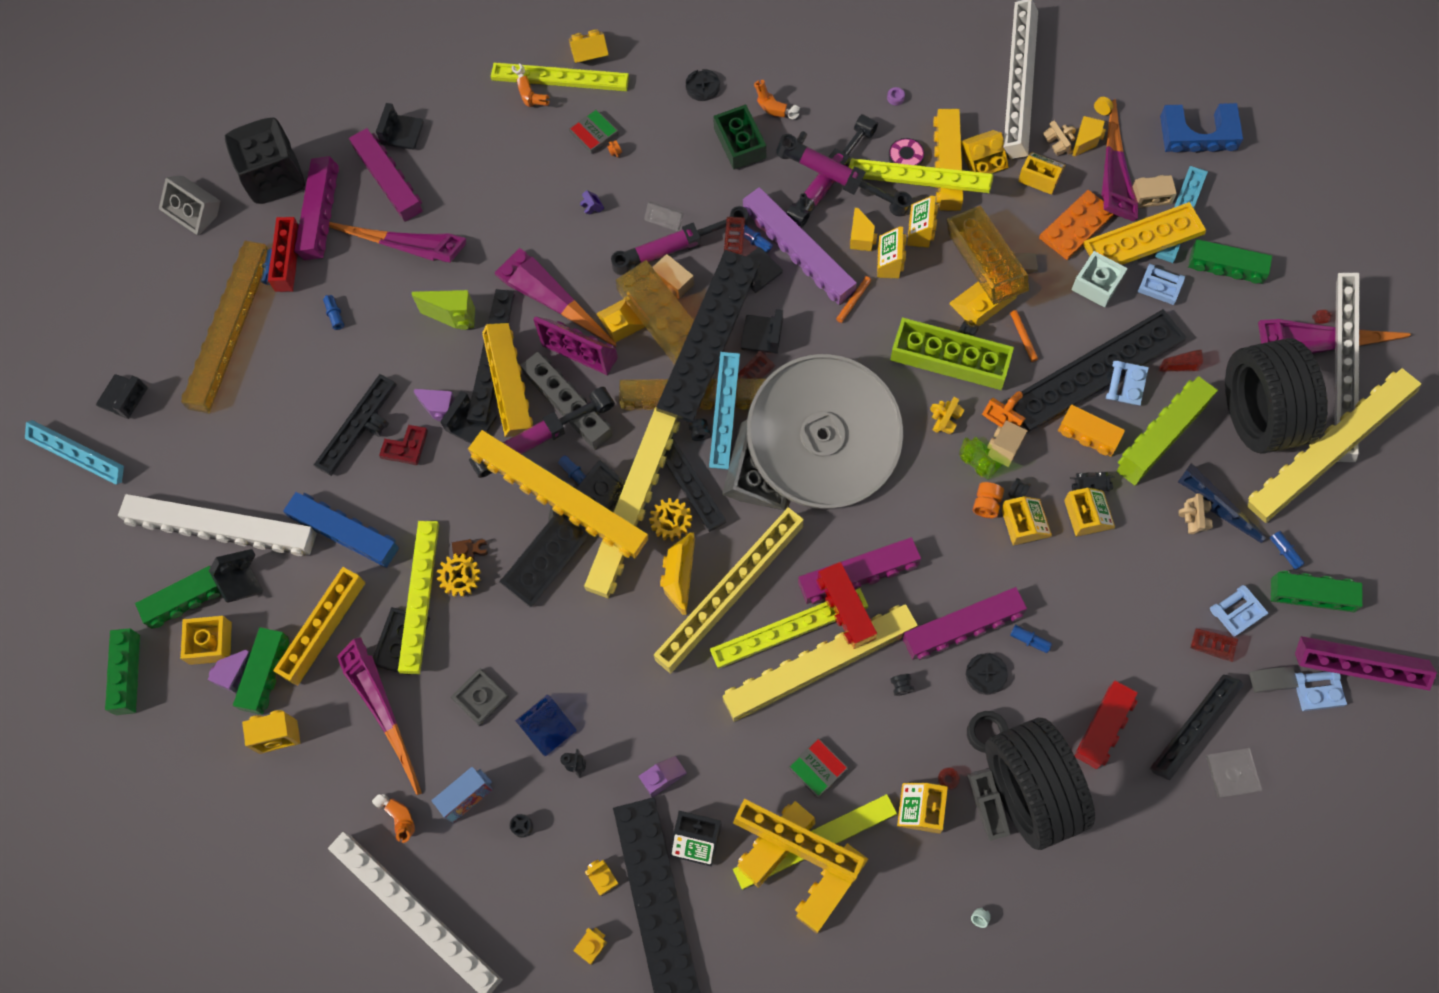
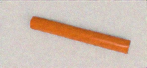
M866 276L837 316L836 320L842 323L872 281L870 277Z
M1014 310L1010 315L1031 362H1035L1038 360L1037 354L1018 311Z

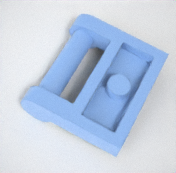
M1149 263L1138 292L1174 305L1185 276H1177L1155 268V265Z
M1113 361L1112 367H1114L1106 399L1140 406L1149 367ZM1125 369L1126 373L1120 396L1117 395L1121 371Z
M1244 585L1237 588V592L1221 603L1210 607L1211 613L1218 617L1233 637L1268 614L1266 609ZM1241 598L1247 601L1229 615L1224 611Z
M1333 672L1295 673L1299 686L1296 690L1302 711L1344 707L1347 705L1340 681V674ZM1330 680L1331 682L1329 686L1305 687V682Z

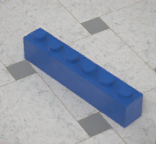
M295 492L283 510L290 519L304 526L311 527L315 532L385 568L388 567L399 550L394 538L386 534L385 536L380 535L379 531L371 526L368 528L362 526L363 523L356 518H347V515L338 509L336 511L331 510L330 506L322 501L319 503L313 501L314 498L307 493L302 495Z

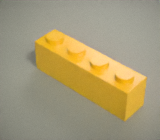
M796 801L792 805L788 804L781 812L782 818L807 830H810L816 824L815 817ZM758 837L753 843L754 848L749 853L745 852L738 861L739 871L758 888L789 854V851L761 837Z
M847 843L843 848L865 858L860 869L861 871L868 858ZM825 869L821 872V875L824 877L819 884L815 881L809 889L810 897L807 901L802 899L795 909L798 912L796 918L815 933L820 931L852 884Z

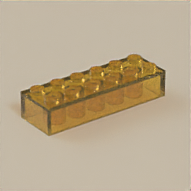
M981 205L946 219L948 234L993 305L1029 291L1028 274Z
M647 260L616 279V289L675 364L694 320Z

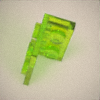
M966 437L963 440L959 452L960 458L964 463L970 464L979 476L989 480L1003 466V464L994 461L988 456L990 449L977 437H974L972 440Z

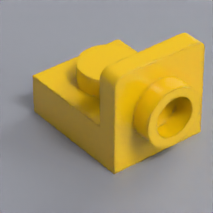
M595 860L587 866L588 870L585 873L600 896L619 885L604 860Z
M596 927L594 930L588 928L586 930L587 933L573 950L591 965L608 943L604 940L606 935Z

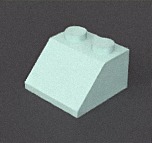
M1093 251L1076 277L1071 290L1105 307L1128 268Z

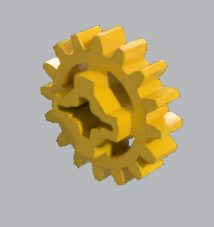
M668 498V503L661 500V506L654 505L656 511L650 512L652 518H649L650 524H653L651 529L656 531L657 537L662 534L663 540L670 537L671 541H674L675 536L680 540L682 533L688 534L686 528L692 527L690 521H693L692 515H689L691 513L690 508L685 509V502L680 505L679 499L672 502L671 498ZM668 515L674 520V524L668 519Z
M454 554V559L452 560L446 557L447 563H440L443 569L437 570L441 574L437 580L443 582L440 584V588H446V594L452 592L453 597H457L458 593L461 597H465V592L471 595V588L477 589L478 586L475 583L481 581L477 577V575L481 574V570L476 569L479 566L478 563H472V557L466 560L465 554H462L460 558L457 554ZM470 568H471V571H472V578H471V579L469 578ZM447 572L449 573V576H450V579L448 580V582H447ZM459 573V574H462L463 576H462V578H459V577L457 578V577H456V574ZM464 584H466V586H464V587H462V588H458L459 585H464Z

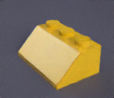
M991 271L952 300L950 305L964 320L969 321L972 325L980 326L1017 298L1020 287L1007 274Z

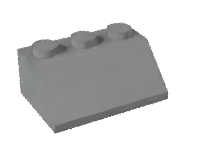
M183 175L172 176L165 179L159 210L194 234L200 235L217 217L221 201Z

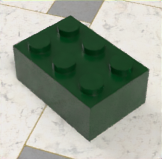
M746 104L713 116L714 130L733 170L767 158L766 144Z

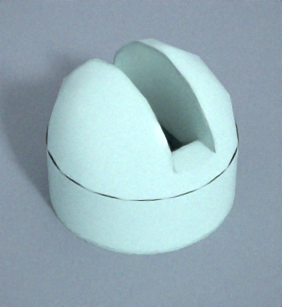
M982 907L977 908L971 916V921L976 926L985 928L990 922V913L988 910H983Z

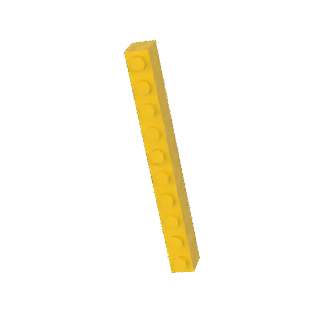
M481 430L468 448L471 458L479 464L483 462L488 465L487 468L494 474L498 472L502 474L503 479L508 483H516L524 493L528 495L532 493L537 496V501L543 505L548 503L553 507L552 510L561 516L563 514L570 517L569 521L576 526L581 524L590 535L594 537L596 535L600 536L606 545L610 547L614 545L619 548V552L625 557L629 558L631 556L635 559L648 541L647 533L485 431Z

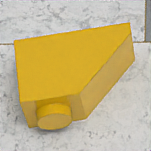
M1083 116L1072 156H1077L1096 147L1099 139L1103 140L1106 129L1103 128L1105 121Z
M859 208L854 210L850 249L872 251V244L876 245L877 233H874L875 226Z

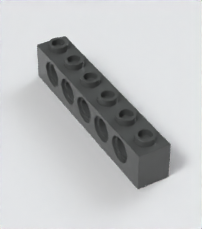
M536 352L520 365L523 374L562 416L587 404L586 398L581 393L577 394L574 391L575 387L569 380L566 382L562 378L563 374L558 368L554 369L551 366L550 360L545 355L542 357L539 352ZM544 372L547 373V374L544 375V376H540L541 373H544ZM565 398H571L569 401H563ZM596 409L569 422L594 450L612 437L610 423L606 419L602 420ZM590 423L596 424L593 427H587Z

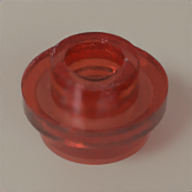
M1327 309L1318 310L1316 314L1312 315L1315 324L1331 322V317H1333V313L1328 312Z
M944 768L940 771L938 782L941 786H947L948 790H951L959 784L960 777L956 770ZM945 776H951L952 782H946Z

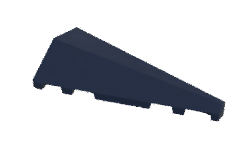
M1192 463L1188 466L1178 483L1196 494L1203 495L1205 500L1212 503L1211 512L1262 543L1266 536Z

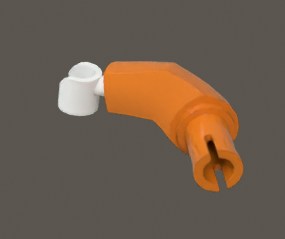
M519 63L520 69L517 71L513 65V72L519 76L516 80L524 104L528 107L534 105L548 106L549 100L546 99H550L549 95L535 94L532 91L528 77L523 75L525 68Z
M759 80L754 83L758 94L757 102L765 112L778 117H785L788 114V117L793 120L798 117L799 106L793 105L791 109H787V104L776 101L773 95L768 93L764 80H760L761 84Z
M385 794L377 795L372 800L373 804L379 809L386 805L384 810L394 819L396 839L399 842L402 839V843L407 842L415 831V825L409 808L393 798L389 801L388 796Z

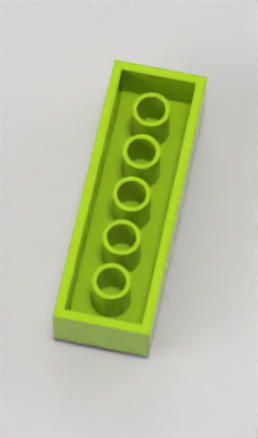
M902 317L890 360L1002 390L1014 347Z
M1199 376L1194 381L1189 380L1183 387L1182 392L1177 393L1172 399L1171 404L1168 407L1166 406L1160 412L1159 417L1148 425L1144 434L1141 433L1134 441L1135 443L1132 447L1129 446L1118 461L1120 466L1116 472L1136 486L1207 407L1218 390Z

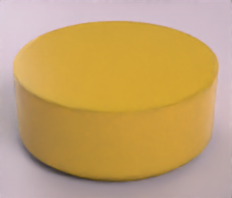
M1102 96L1096 100L1094 108L1099 114L1107 115L1113 109V103L1109 98Z

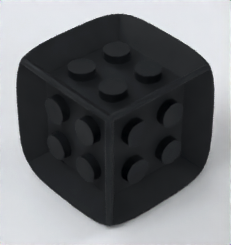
M276 118L260 119L235 128L225 134V143L233 167L238 174L242 186L254 203L270 202L295 193L305 186L297 157L291 148L284 129Z

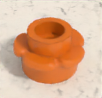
M616 140L609 142L610 145L607 148L612 156L616 155L618 158V155L622 153Z

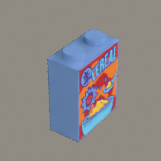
M471 767L431 801L444 818L454 823L493 790L489 785L492 781L481 769L477 771L474 767Z

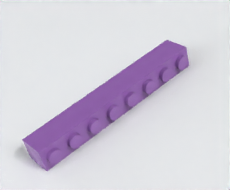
M760 187L743 199V207L747 209L748 217L750 216L757 227L762 228L766 232L770 240H774L778 244L782 252H786L790 256L793 263L798 264L802 268L805 275L810 276L815 281L817 287L827 293L830 300L840 305L854 294L857 283Z

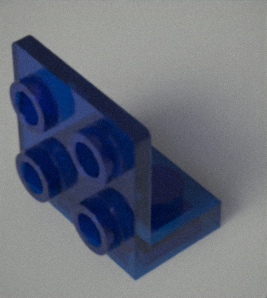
M548 694L515 720L543 756H547L577 730Z

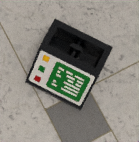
M679 811L673 833L670 857L712 867L722 826L721 820Z

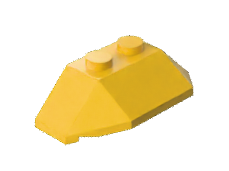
M691 532L668 549L667 556L663 558V568H666L665 575H661L660 587H663L665 595L682 615L687 614L695 535Z

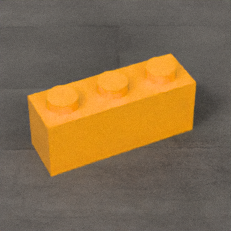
M1071 405L1061 422L1058 432H1061L1067 438L1079 441L1083 446L1096 449L1102 455L1111 457L1125 430Z

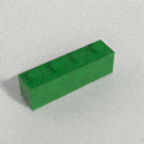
M1197 239L1191 249L1188 268L1195 269L1196 271L1210 272L1215 275H1224L1233 279L1251 281L1255 284H1263L1270 273L1272 255Z
M207 566L136 602L135 605L143 624L151 629L161 627L164 622L178 618L190 609L198 608L201 606V603L219 597L221 593L209 573L211 566Z
M1280 571L1271 578V602L1356 612L1363 607L1362 583L1354 582L1352 579L1335 580L1330 576L1319 578L1312 577L1311 574L1306 573L1296 575L1291 574L1289 571Z
M259 627L232 706L241 711L263 715L264 710L268 708L270 692L276 685L277 673L273 670L289 646V637L283 632Z
M130 628L110 630L105 710L114 715L136 713L140 634Z

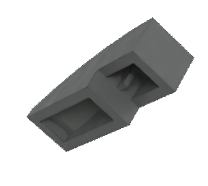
M986 768L968 773L967 776L989 841L1009 836L1010 831L991 770Z

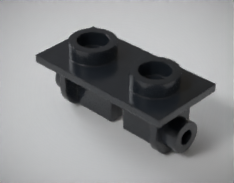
M1096 472V476H1088V473H1076V477H1070V479L1075 480V483H1072V491L1091 488V485L1094 484V489L1109 492V490L1113 489V482H1110V478L1115 477L1108 475V472Z
M576 749L575 754L564 753L561 756L560 761L566 770L575 772L581 778V772H585L586 759H584L579 749Z

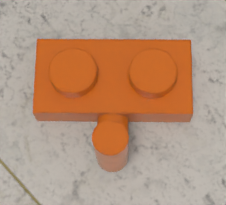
M1017 391L1008 400L1006 405L992 398L982 415L1000 427L1004 425L1005 421L1021 427L1026 418L1012 409L1023 397L1022 392Z

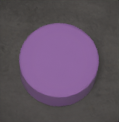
M894 87L888 91L887 101L891 105L897 106L904 102L905 92L903 89Z

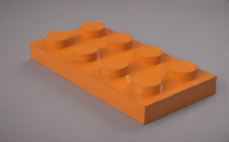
M1087 190L1040 234L1039 239L1064 259L1068 260L1084 245L1085 240L1090 239L1115 214L1105 211L1104 201L1090 190Z

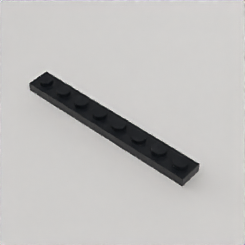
M495 290L488 324L509 323L515 296L514 291ZM483 343L467 422L487 425L494 385L485 343Z

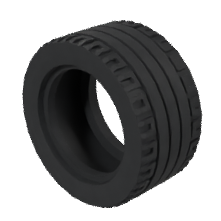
M1286 338L1240 348L1232 354L1225 374L1227 406L1236 432L1250 450L1260 454L1311 444L1322 435L1328 415L1326 386L1317 360L1302 342L1293 338Z
M1037 717L992 736L987 740L985 744L986 758L996 789L1015 827L1032 848L1043 850L1092 828L1095 822V808L1087 781L1068 743L1046 718Z

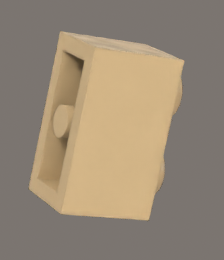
M1160 175L1153 178L1143 177L1136 179L1133 184L1138 208L1172 204L1177 194L1172 175Z
M667 254L651 268L654 282L664 286L671 296L675 295L678 299L694 286V276Z
M1005 421L1002 427L998 426L994 434L996 439L991 438L987 446L990 449L987 457L1009 467L1027 430Z

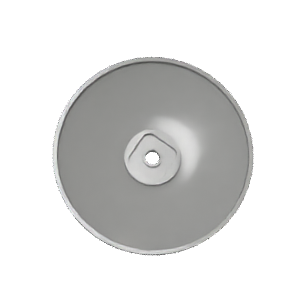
M816 354L800 357L782 365L763 382L750 406L747 419V442L750 455L757 470L776 492L788 500L806 507L836 509L864 500L886 482L900 457L903 442V424L894 396L886 384L874 372L849 358L831 354ZM825 430L828 436L826 439H820L817 432Z

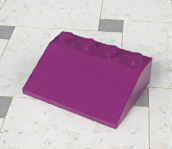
M537 316L533 319L543 347L608 375L618 358L617 351L613 345L609 343L604 344L594 336H586L576 328L571 329L560 321L555 322L551 319Z

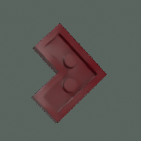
M408 425L403 442L384 438L379 457L385 460L418 466L428 434L427 428Z

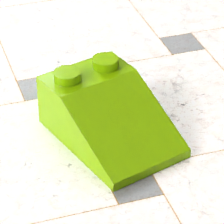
M468 290L412 292V297L421 314L456 329L467 330L468 328H474L475 306Z

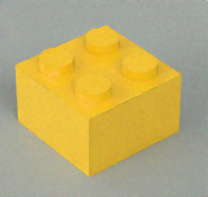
M224 616L183 619L180 659L189 665L216 663L221 659L229 657L231 654L232 622Z
M283 710L272 711L270 715L263 717L261 715L252 716L249 720L242 722L245 746L259 754L301 744L297 720Z

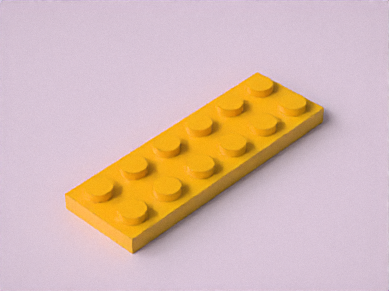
M1188 202L1085 240L1084 247L1089 256L1095 251L1123 265L1205 235L1206 229L1191 203Z

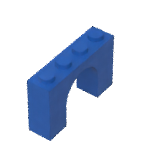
M1237 103L1218 105L1214 113L1216 131L1210 134H1200L1188 127L1185 121L1183 105H1165L1160 115L1165 152L1238 150L1243 141Z

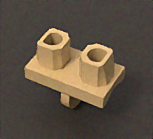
M1052 121L1050 128L1043 133L1044 138L1048 143L1056 138L1059 142L1052 145V149L1057 156L1065 152L1068 155L1071 154L1073 150L1070 148L1071 144L1068 139L1071 142L1075 140V127L1063 125L1061 127L1062 132L1057 123Z
M1196 494L1195 497L1187 499L1186 503H1184V508L1179 510V516L1185 517V523H1188V534H1195L1212 528V520L1204 517V513L1209 512L1211 509V501L1203 499L1201 494Z

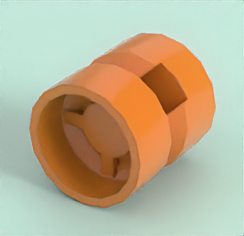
M980 483L977 491L978 498L975 499L972 511L984 518H996L1000 509L998 503L1002 501L1004 489L995 483Z

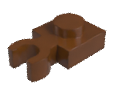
M471 539L452 542L453 556L457 554L460 558L462 554H465L466 560L469 557L475 560L474 554L486 556L488 551L486 549L480 550V547L487 545V542L484 539L478 540L475 544H473Z

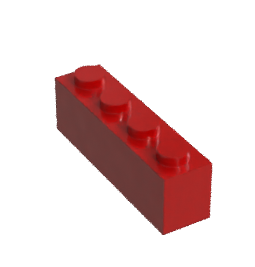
M276 217L268 282L275 292H293L298 257V254L295 252V245L299 228L295 217Z
M841 561L818 571L816 582L820 590L825 591L827 605L829 608L834 609L836 613L834 618L838 626L843 627L845 631L843 636L847 644H851L853 649H856L876 640L877 632Z
M1116 680L1110 684L1074 754L1077 759L1095 769L1107 764L1110 758L1108 751L1110 747L1114 748L1120 738L1117 733L1120 728L1124 729L1129 720L1126 715L1129 710L1133 711L1138 702L1135 697L1138 692Z

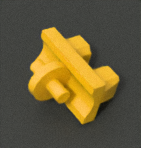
M953 397L952 401H947L946 403L940 401L939 404L931 405L930 410L934 413L932 418L937 420L932 429L936 433L943 431L947 434L954 432L957 424L949 419L951 416L959 419L964 412V409L957 404L958 398Z

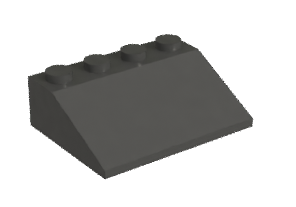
M745 420L738 427L722 495L741 502L784 510L787 498L776 492L764 480L752 460L747 442V420Z

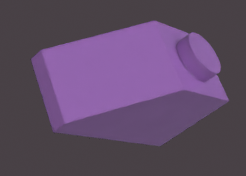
M414 389V394L432 418L437 421H441L455 400L452 391Z
M243 650L217 661L215 666L210 669L207 680L236 693L250 652Z
M673 756L655 764L639 775V778L651 797H654L685 776L687 772L676 756Z

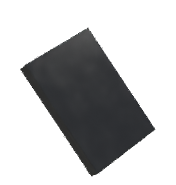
M391 607L373 655L376 667L398 672L406 615L405 610ZM427 617L426 630L430 621L429 617Z

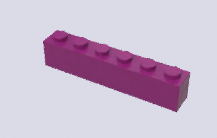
M368 128L351 136L349 140L354 150L403 221L406 222L423 212L420 205L422 204L418 194L414 195L412 193L414 190L409 182L405 183L402 171L400 169L396 170L392 157H387L388 153L383 145L380 146L378 144L379 139L376 134H371Z
M330 156L312 158L310 160L295 245V252L304 260L324 258L337 174L339 172L338 164Z
M912 537L847 559L841 563L856 590L866 583L870 585L880 581V578L886 576L892 578L897 576L900 571L916 569L920 564L921 557ZM822 569L798 577V584L806 604H818L827 597L825 591H821L816 582L818 571Z
M1014 587L904 632L902 639L912 660L916 658L922 660L929 657L933 651L942 652L948 649L950 644L956 642L959 645L967 641V637L975 635V637L981 636L989 628L998 629L1004 626L1006 621L1012 620L1014 622L1023 618L1027 607L1017 588Z
M1303 636L1300 637L1295 651V656L1301 667L1430 691L1437 674L1432 663L1427 659Z

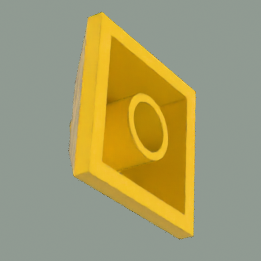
M630 297L597 313V316L615 343L647 327Z

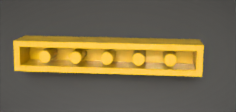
M938 109L937 116L933 118V127H936L934 142H937V146L934 147V157H937L935 168L962 170L960 109ZM935 187L938 188L935 201L939 203V210L961 211L963 190Z
M509 323L487 324L482 334L504 436L513 437L533 426V420L529 417L528 413L529 402L525 399L524 395L525 384L521 381L520 377L521 366L517 363L516 359L517 349L513 345V331L510 330Z
M344 567L341 568L273 670L274 672L297 686L300 684L365 585L364 580L359 575Z
M746 799L743 800L733 824L851 883L856 880L865 858Z

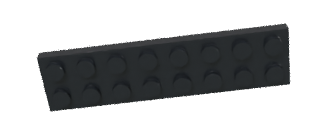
M599 460L575 489L610 510L619 499L625 481ZM555 513L499 581V583L529 607L533 606L590 535L581 524L576 526L569 521L570 517L565 514L561 516Z

